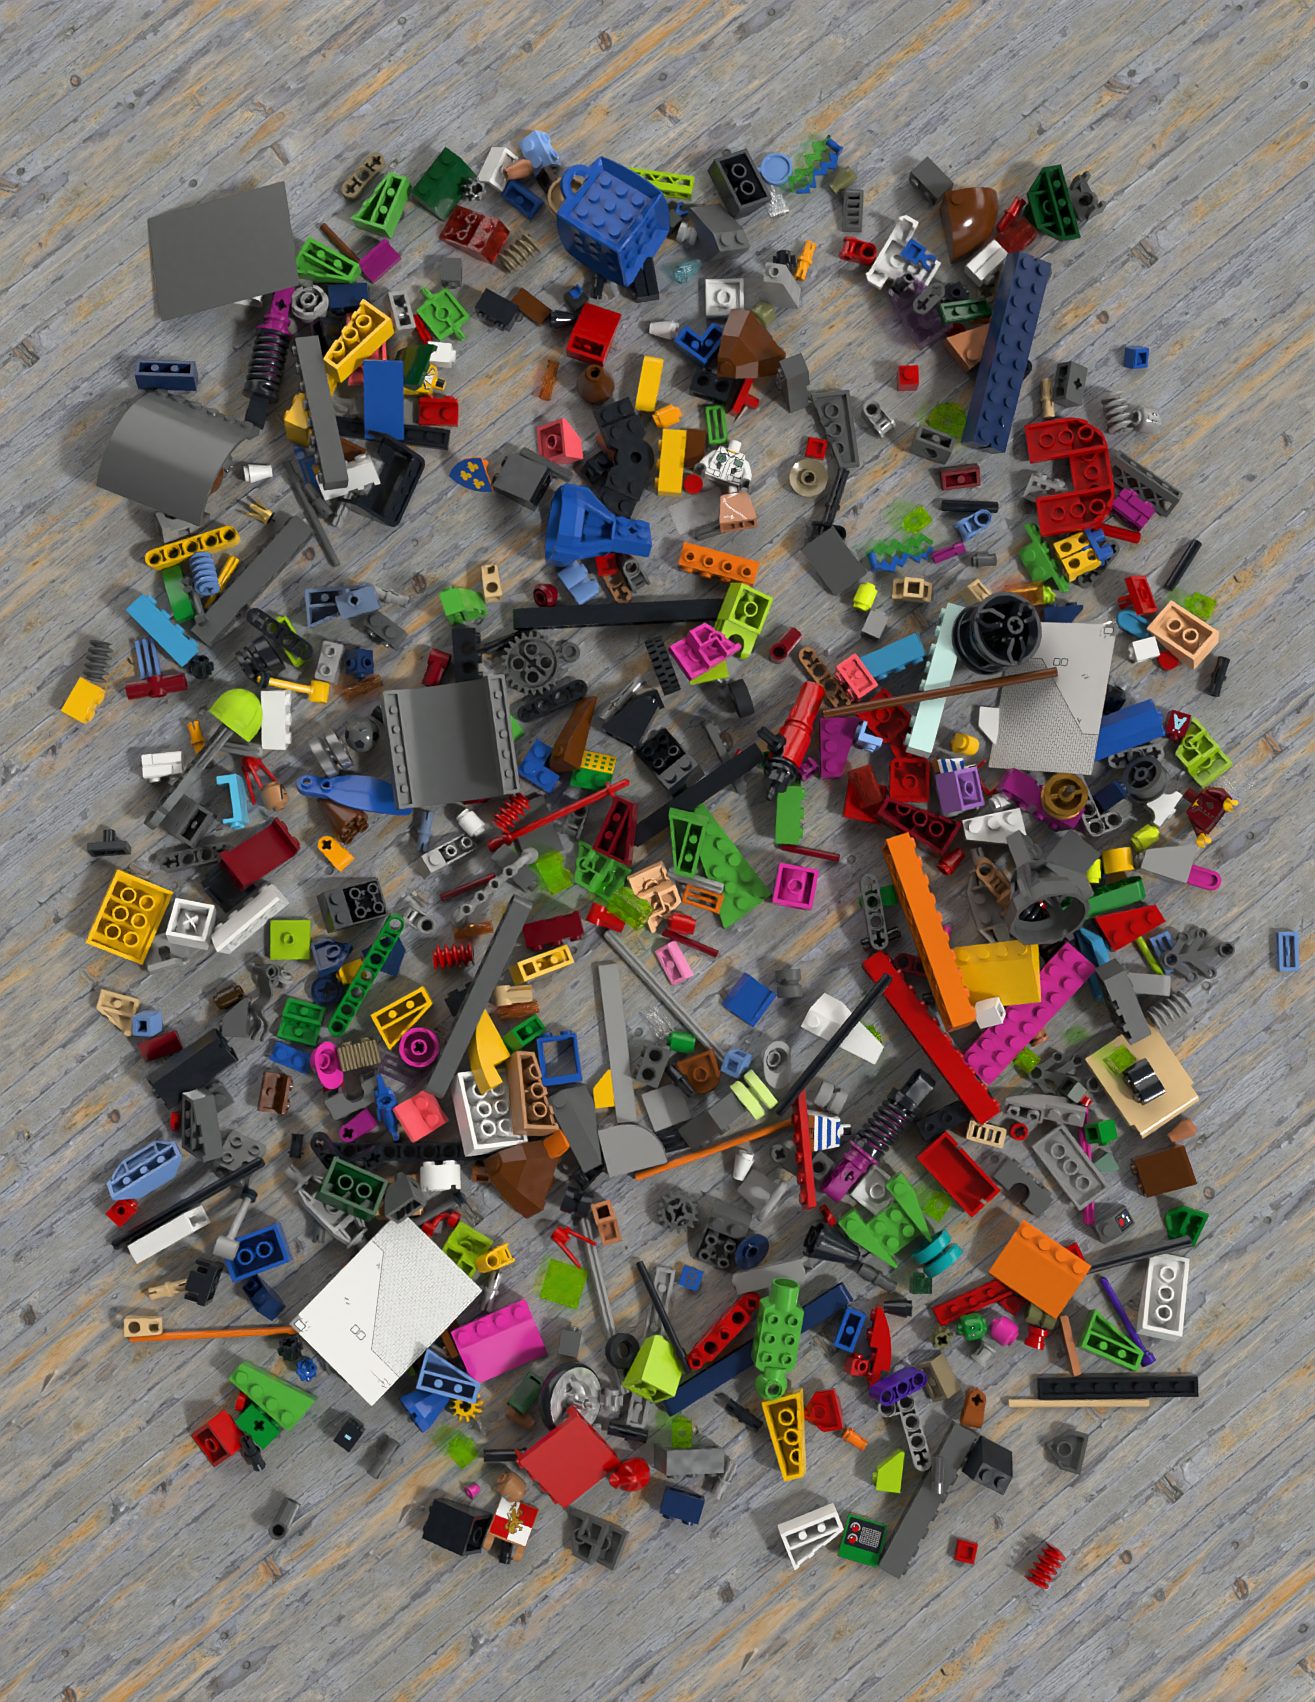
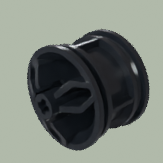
M1009 591L996 592L981 602L965 607L957 615L952 627V645L958 659L969 670L980 675L999 674L1011 666L1025 663L1034 656L1041 643V621L1033 605L1021 595Z

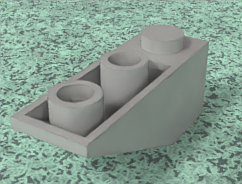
M464 833L422 855L414 864L425 880L479 847L472 837Z

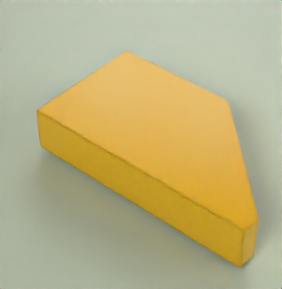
M607 1070L593 1088L595 1109L615 1106L611 1070Z

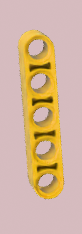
M224 526L152 549L146 553L145 562L153 570L160 571L188 562L190 557L197 552L213 554L235 547L240 542V535L234 527ZM233 532V539L226 540V535ZM209 539H216L213 546H207ZM196 544L197 549L194 552H189V547ZM178 550V556L170 558L171 552ZM156 556H159V562L157 564H152V559Z

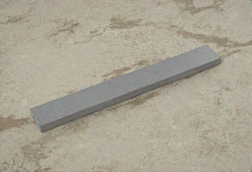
M618 963L601 965L598 968L617 1123L637 1121Z
M656 1266L653 1284L666 1313H668L676 1270ZM651 1297L641 1346L646 1338L654 1335L663 1336L664 1333L663 1324ZM631 1392L625 1425L645 1429L650 1401Z

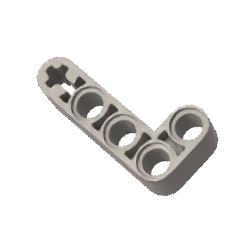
M1074 774V775L1078 776V777L1085 783V785H1086V787H1087V784H1086V782H1085V780H1084V778H1083V775H1082V774ZM1087 787L1088 800L1086 806L1090 808V814H1082L1079 819L1085 835L1094 838L1121 826L1123 819L1117 811H1110L1100 816ZM1110 815L1116 819L1114 826L1108 823ZM1091 823H1095L1098 826L1097 833L1091 832Z
M911 1394L907 1396L910 1398L908 1405L902 1406L899 1400L891 1404L888 1411H882L881 1404L876 1402V1408L881 1416L892 1417L899 1415L914 1466L920 1471L928 1470L931 1467L932 1459L913 1396ZM909 1416H913L916 1419L913 1425H907L905 1422ZM914 1436L921 1437V1442L917 1445L911 1444ZM917 1451H921V1454L924 1457L923 1464H920L919 1462L920 1458Z

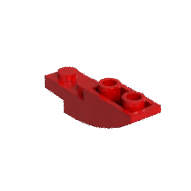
M876 1304L875 1309H871L870 1321H872L871 1329H867L866 1333L868 1345L875 1347V1350H871L870 1353L871 1370H868L867 1377L865 1378L869 1388L879 1381L881 1370H890L891 1363L889 1326L884 1311L878 1304Z

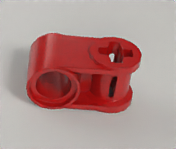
M850 236L844 237L842 252H839L838 255L840 259L864 266H870L875 262L877 249L874 244ZM871 252L873 255L871 257H866L863 255V253Z

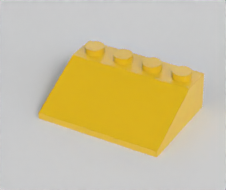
M116 868L85 942L143 965L173 892Z
M1019 940L955 947V964L962 971L963 979L961 980L963 986L968 988L970 1006L973 1005L975 1007L976 1002L999 997L1003 1006L1041 1002L1038 944L1023 945Z

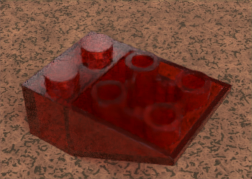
M457 205L438 238L475 259L492 265L510 231L500 219Z

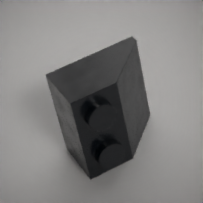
M980 1435L962 1472L973 1481L1004 1495L1013 1478L1012 1451Z

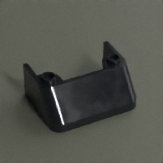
M369 430L368 434L381 442L377 451L378 458L385 463L379 475L381 484L374 486L370 497L358 495L354 501L338 497L337 501L358 514L386 526L396 527L400 523L425 468V460L421 455L391 435Z

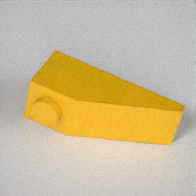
M566 944L508 967L515 986L570 965L574 963V960Z

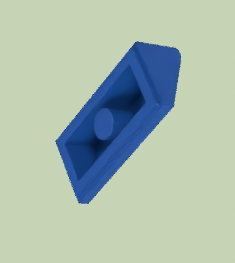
M517 179L510 180L501 195L529 219H532L545 203Z

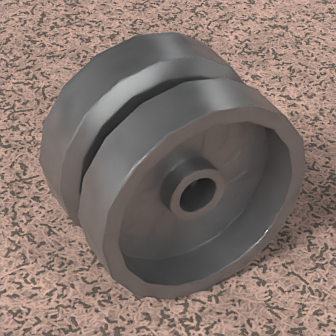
M330 728L323 734L327 745L317 736L308 741L327 776L333 778L339 774L336 761L345 770L352 767L354 763L343 740L339 738L333 728Z

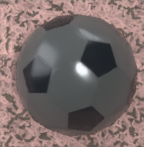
M356 718L346 727L345 740L352 750L368 752L379 742V729L368 718Z

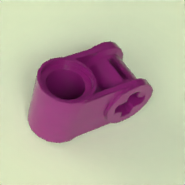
M366 1108L340 1129V1138L345 1142H352L372 1130L378 1123L368 1108ZM346 1128L354 1130L352 1138L350 1136L345 1137Z

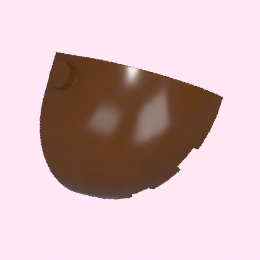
M971 187L945 192L939 210L950 264L963 261L972 256L990 237L998 213V197L994 189Z

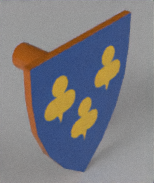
M471 457L461 460L452 468L449 477L468 489L480 492L494 491L486 470L489 463L487 460H483L482 457Z

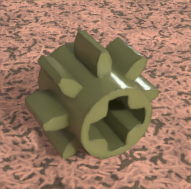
M938 1324V1327L935 1329L930 1328L932 1336H929L928 1339L933 1342L934 1349L941 1347L944 1351V1347L952 1346L950 1339L954 1338L953 1333H948L950 1330L949 1326L943 1328Z

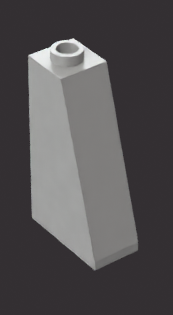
M766 262L760 301L769 302L777 307L798 309L801 289L787 266Z
M801 1254L737 1271L733 1274L732 1285L738 1294L769 1288L771 1287L772 1280L775 1278H786L794 1281L807 1279L814 1273L811 1258Z

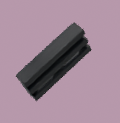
M678 1129L656 1134V1136L658 1138H663L679 1134ZM681 1136L661 1142L663 1145L682 1141L684 1139ZM684 1140L685 1144L665 1148V1151L668 1153L688 1148L689 1146Z

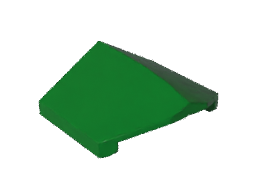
M1184 1205L1169 1209L1164 1218L1168 1239L1172 1240L1188 1235L1192 1240V1247H1194L1209 1214Z

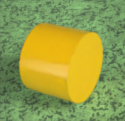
M1131 847L1101 852L1105 874L1134 870Z

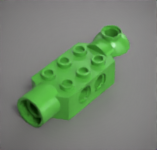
M773 1279L770 1295L759 1301L751 1358L755 1366L762 1371L756 1378L755 1391L758 1396L768 1401L777 1400L785 1393L787 1388L785 1373L794 1370L804 1311L798 1302L800 1284L791 1279ZM773 1384L776 1385L774 1388L768 1389L769 1386Z

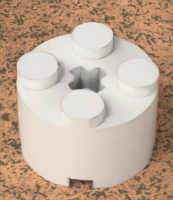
M443 1161V1165H437L435 1162H423V1167H420L422 1192H426V1188L431 1191L454 1190V1186H456V1189H461L460 1165L457 1164V1161Z

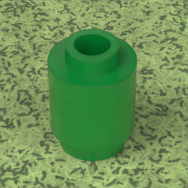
M673 1031L672 1034H668L666 1046H670L669 1050L693 1052L696 1037L691 1036L689 1033Z

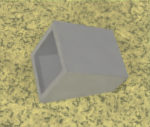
M1192 844L1143 850L1133 857V871L1177 886L1187 883L1198 845Z

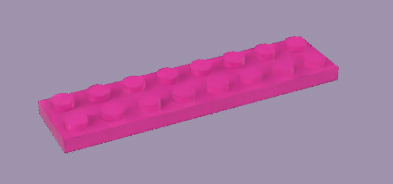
M1066 941L1040 969L1041 1002L1006 1006L1004 1008L1006 1015L1003 1023L987 1027L963 1053L964 1059L962 1060L967 1066L970 1064L975 1070L976 1075L990 1085L1094 973V969L1097 967Z

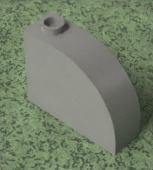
M612 1122L601 1125L602 1129L597 1131L609 1178L668 1162L665 1148L660 1139L643 1126L629 1123L613 1126Z

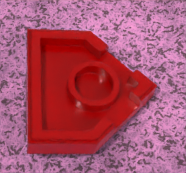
M836 1389L816 1391L804 1409V1419L816 1425L823 1432L844 1428L842 1420L843 1411L840 1398L836 1394Z

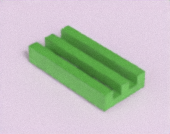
M724 404L705 406L709 446L722 443L728 444ZM718 409H720L723 439H720L717 418ZM709 410L713 411L716 437L714 440H712Z

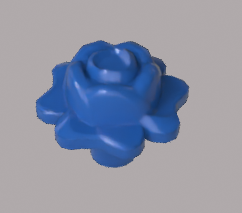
M303 1357L300 1362H297L296 1373L300 1376L301 1381L306 1380L310 1382L313 1377H316L315 1371L317 1366L313 1364L312 1359L307 1360L306 1357Z

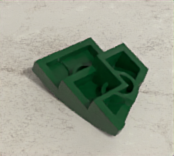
M420 344L408 346L397 351L395 360L403 361L404 387L413 391L422 387L431 365L429 361L431 354L437 351L438 346L434 344Z

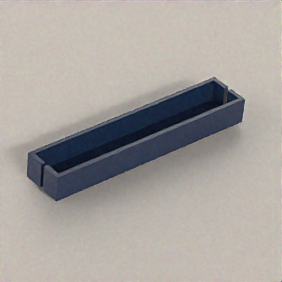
M1022 251L1009 253L1006 256L961 443L990 454L1005 453L1051 268V263L1039 258L1034 259V256Z

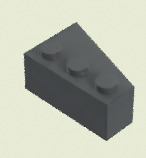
M204 1088L182 1093V1148L203 1163L224 1157L214 1094Z
M732 1091L722 1100L716 1102L715 1105L678 1129V1132L691 1149L696 1146L701 1148L719 1135L721 1136L730 1129L728 1125L747 1110Z

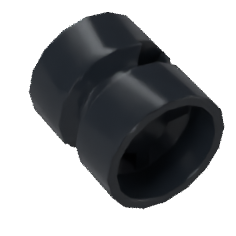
M568 1186L560 1211L568 1214L574 1212L575 1216L586 1220L594 1195L585 1191L579 1193V1189Z

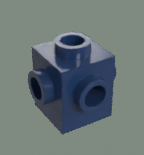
M354 649L346 651V675H352L354 679H365L366 675L374 674L373 650Z

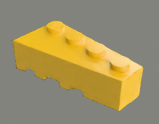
M803 1388L785 1392L777 1400L768 1401L763 1399L761 1402L784 1481L801 1478L806 1472Z

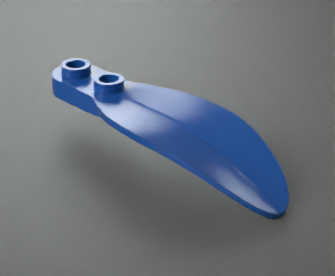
M302 775L297 780V790L300 794L323 799L329 798L339 805L352 809L397 816L410 815L413 812V808L395 810L392 784L378 778L361 775H344L333 778Z

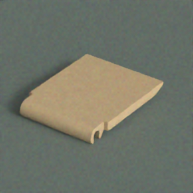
M1149 1017L1145 1019L1151 1035L1130 1045L1121 1034L1084 1059L1091 1073L1128 1127L1132 1125V1129L1138 1131L1140 1135L1138 1138L1141 1140L1199 1101L1197 1093L1191 1086L1194 1082ZM1146 1058L1166 1093L1142 1106L1141 1103H1137L1133 1098V1090L1130 1085L1127 1086L1124 1083L1122 1071Z

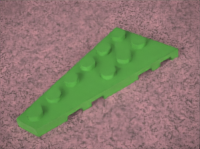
M702 803L690 812L708 816L700 858L707 879L724 884L721 894L725 896L722 900L723 903L719 914L725 930L769 897L771 892Z

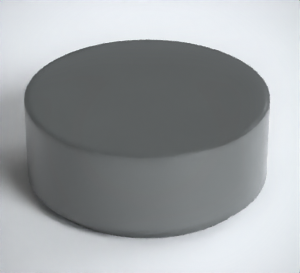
M569 642L562 646L561 653H563L562 658L564 661L573 663L579 659L580 649L578 645Z

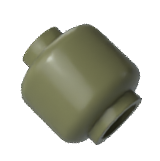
M758 301L750 309L758 322L766 329L776 319L775 309L769 302Z

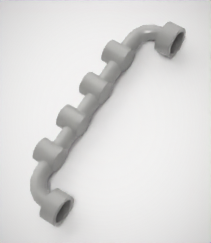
M531 847L523 850L521 857L517 861L506 866L503 869V873L491 879L485 889L476 892L470 902H466L460 909L454 911L450 917L451 922L455 926L465 924L468 920V915L475 911V907L488 900L489 895L493 891L500 889L508 878L515 876L518 869L524 864H532L537 861V850Z

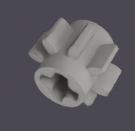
M605 1388L604 1393L600 1394L599 1404L603 1405V1410L618 1411V1406H623V1394H619V1389Z

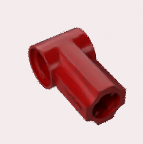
M592 902L585 921L622 933L627 917Z

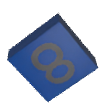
M685 1265L678 1285L697 1291L704 1271Z

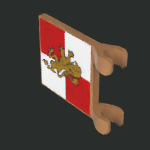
M501 1496L484 1541L483 1549L490 1550L496 1537L517 1546L513 1560L520 1562L539 1509L520 1501L509 1503Z

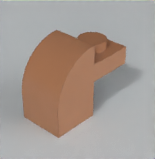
M611 1200L591 1205L603 1246L623 1241Z

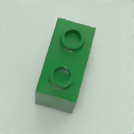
M255 1402L235 1421L246 1434L252 1436L253 1441L262 1450L283 1430L281 1425ZM262 1420L264 1424L258 1427L257 1424Z

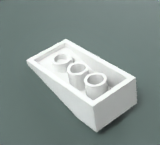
M1169 1254L1148 1258L1136 1334L1174 1342L1182 1337L1190 1259Z

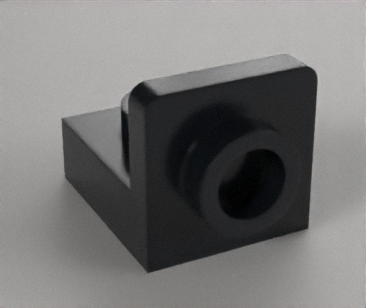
M1109 684L1107 685L1102 712L1105 715L1119 711L1126 701L1124 690L1117 685H1114V687Z

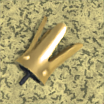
M257 498L255 505L250 504V508L257 513L250 512L245 514L261 520L266 525L271 520L276 522L272 519L275 512L267 509Z

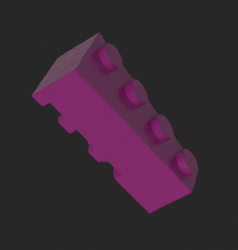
M1016 768L1006 770L996 787L1001 797L1006 800L1011 799L1018 808L1023 811H1029L1034 819L1048 824L1047 827L1054 832L1075 828L1085 808L1071 819H1055L1045 812L1041 804L1040 796L1044 785H1036L1037 780Z

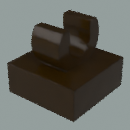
M549 165L543 167L536 177L545 194H548L550 186L558 179L555 175L557 170L551 169Z

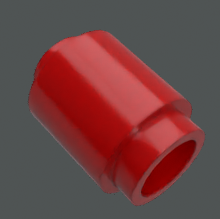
M674 912L673 916L669 915L667 927H670V932L687 936L688 934L693 935L697 919Z

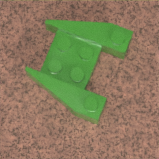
M901 1170L885 1182V1187L895 1200L879 1211L878 1214L865 1221L853 1206L838 1218V1224L850 1239L895 1269L898 1267V1262L892 1255L918 1235L923 1233L929 1242L932 1241L914 1187Z

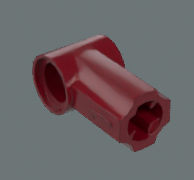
M790 626L776 644L771 647L768 656L769 660L774 664L784 662L785 658L803 638L802 634L796 628ZM780 650L783 656L780 658L775 657L773 651Z
M432 648L421 684L427 687L439 686L444 671L448 669L452 654Z

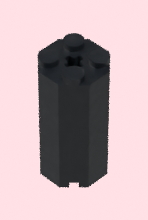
M213 1028L150 1073L146 1079L153 1087L151 1091L157 1099L161 1097L166 1108L170 1110L182 1102V1093L200 1089L239 1061L235 1050L229 1047L228 1041L222 1036V1033L217 1028Z

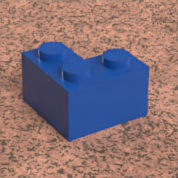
M713 322L701 337L688 326H685L675 338L674 348L700 368H707L719 353L724 330Z
M536 739L519 765L518 775L550 795L559 782L560 776L545 767L551 758L553 748Z

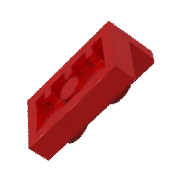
M425 395L424 398H419L420 426L458 427V399H455L453 396L435 398L432 395Z

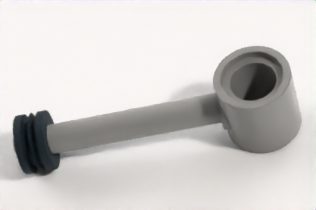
M243 1188L240 1198L243 1200L230 1231L225 1237L219 1236L213 1255L231 1261L234 1260L240 1244L239 1241L235 1240V1237L249 1204L254 1203L258 1196L255 1190Z

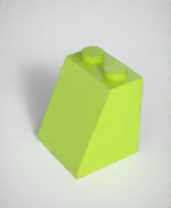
M661 1335L646 1338L621 1387L654 1404L675 1397L683 1369L679 1360L676 1361L672 1344Z

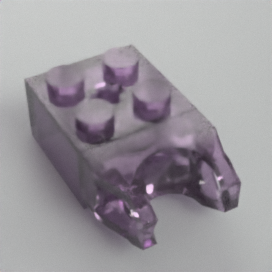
M914 275V293L911 297L901 298L892 289H889L887 293L892 300L894 312L921 351L953 330V324H941L936 309L939 303L925 315H917L914 312L913 303L915 299L927 288V285L919 281ZM926 299L923 303L918 302L917 309L926 310L925 305L928 300ZM923 319H925L926 321L930 320V321H931V322L929 323L930 326H926V325L923 326V325H922V324H923V321H922V320H923Z

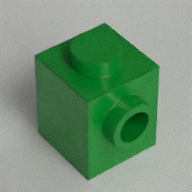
M1114 1119L1099 1120L1083 1125L1087 1144L1098 1143L1099 1146L1110 1145L1111 1140L1118 1139Z

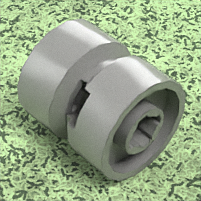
M823 1080L812 1103L822 1108L827 1106L828 1111L838 1115L844 1106L849 1092L841 1088L834 1089L833 1084Z

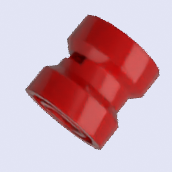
M1029 1324V1335L1025 1338L1024 1344L1043 1350L1045 1346L1044 1338L1047 1337L1049 1331Z

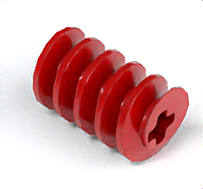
M515 793L516 797L508 796L511 802H503L505 809L498 807L500 815L493 813L495 820L491 821L505 833H510L507 828L508 826L515 827L513 820L520 822L518 814L526 815L523 810L524 808L531 809L528 804L530 801L521 793Z
M468 942L467 948L464 947L463 943H460L459 948L453 943L451 949L445 944L443 950L437 945L433 951L435 970L438 969L439 964L442 969H445L447 963L450 968L454 967V963H456L458 968H461L462 962H464L466 967H469L470 961L475 966L474 950L471 942Z
M1046 1541L1045 1543L1049 1549H1041L1045 1555H1037L1040 1563L1033 1562L1036 1570L1029 1569L1028 1571L1032 1576H1025L1030 1582L1044 1589L1049 1588L1046 1581H1053L1050 1574L1057 1575L1058 1573L1054 1567H1062L1058 1560H1066L1058 1548Z

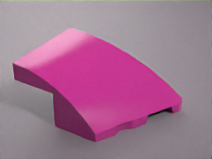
M704 623L690 630L686 638L669 646L668 651L690 682L741 649V645L738 643L734 644L725 638L726 635L715 631L713 627Z

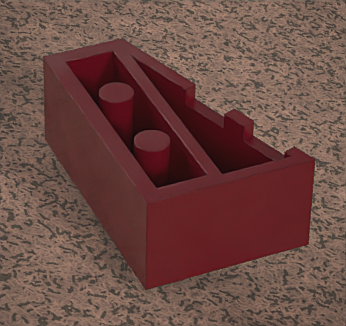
M622 795L615 796L592 847L593 850L626 866L632 865L638 813L637 802Z

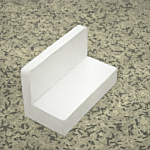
M492 147L479 173L480 182L488 183L498 192H503L508 182L503 175V169L517 162L518 157L506 147Z

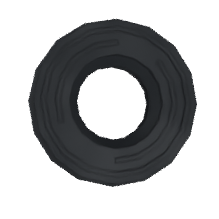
M617 1333L607 1341L605 1355L611 1366L616 1369H628L632 1366L640 1347L634 1336L628 1333ZM621 1343H624L628 1348V1355L624 1359H621L617 1354V1348Z

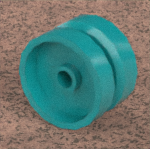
M942 1229L932 1235L931 1242L928 1240L924 1241L911 1255L917 1264L926 1263L923 1267V1272L929 1279L946 1270L963 1253V1250L957 1243L949 1244L952 1236L946 1229Z

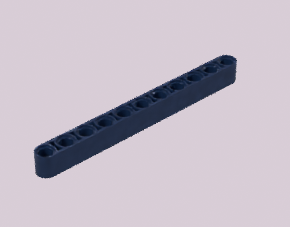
M843 1282L838 1283L802 1306L804 1316L801 1334L853 1301V1297ZM754 1337L678 1385L675 1397L661 1401L669 1417L679 1413L754 1365L751 1358Z

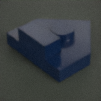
M329 937L310 944L320 977L340 970L353 950L351 944H343Z
M386 937L380 941L383 944H389L391 939ZM400 937L397 939L380 972L398 977L406 953ZM372 945L362 950L364 957L366 956ZM377 953L370 956L373 961H379L382 958Z

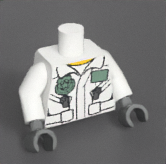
M736 440L730 441L728 449L719 447L718 450L711 451L700 463L695 465L692 472H701V478L705 473L706 479L726 486L736 485L739 491L743 487L747 488L748 492L751 490L752 473L750 465L745 460V455L739 453L741 443Z

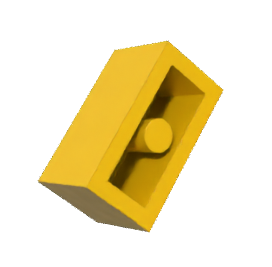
M80 677L61 711L87 724V722L93 719L96 706L100 705L104 700L105 690Z

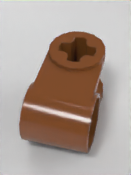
M971 1387L966 1391L960 1416V1425L981 1429L984 1421L986 1396L977 1387ZM978 1394L980 1398L976 1399L974 1402L972 1397H976V1395Z

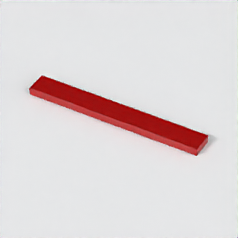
M1077 1242L1064 1247L1085 1261ZM995 1278L932 1307V1310L940 1326H944L959 1319L962 1315L970 1314L1016 1292Z

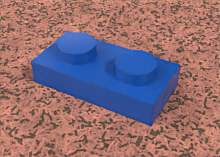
M277 1041L269 1060L306 1075L310 1068L311 1054Z

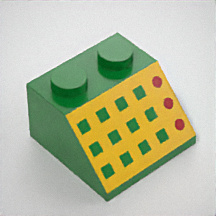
M584 750L580 770H573L570 783L571 788L596 793L606 788V782L609 781L612 784L617 757Z

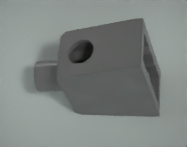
M397 1173L395 1175V1182L385 1190L384 1214L397 1224L427 1205L420 1184L405 1173Z

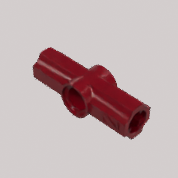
M184 673L169 676H150L146 678L147 680L126 683L125 687L128 700L147 697L160 698L167 696L169 693L188 690L187 679Z

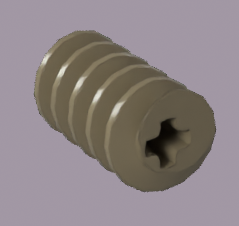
M523 234L521 236L522 240H516V245L510 244V250L504 249V255L498 254L500 263L509 274H511L510 269L515 272L518 271L516 264L523 267V259L529 262L528 255L535 257L534 250L539 253L541 252L539 245L530 234L528 236Z

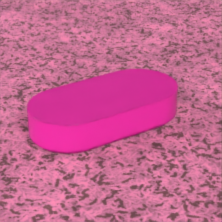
M1192 865L1186 884L1212 891L1221 885V877L1215 871Z

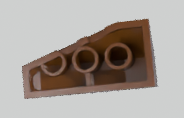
M596 696L584 697L579 700L558 736L550 759V770L552 772L580 770L597 701Z

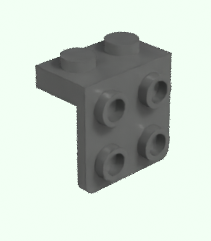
M233 1131L223 1145L224 1157L214 1160L212 1173L221 1179L257 1157H263L266 1152V1146ZM253 1173L234 1183V1185L249 1188L252 1183Z

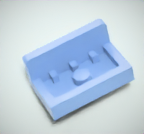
M534 130L518 143L525 158L531 162L535 177L538 176L545 166L549 165L551 168L561 165L558 160V153L550 144L549 136L545 132Z
M863 721L856 728L854 739H856L855 745L862 746V750L873 753V751H878L883 739L864 733L867 722Z

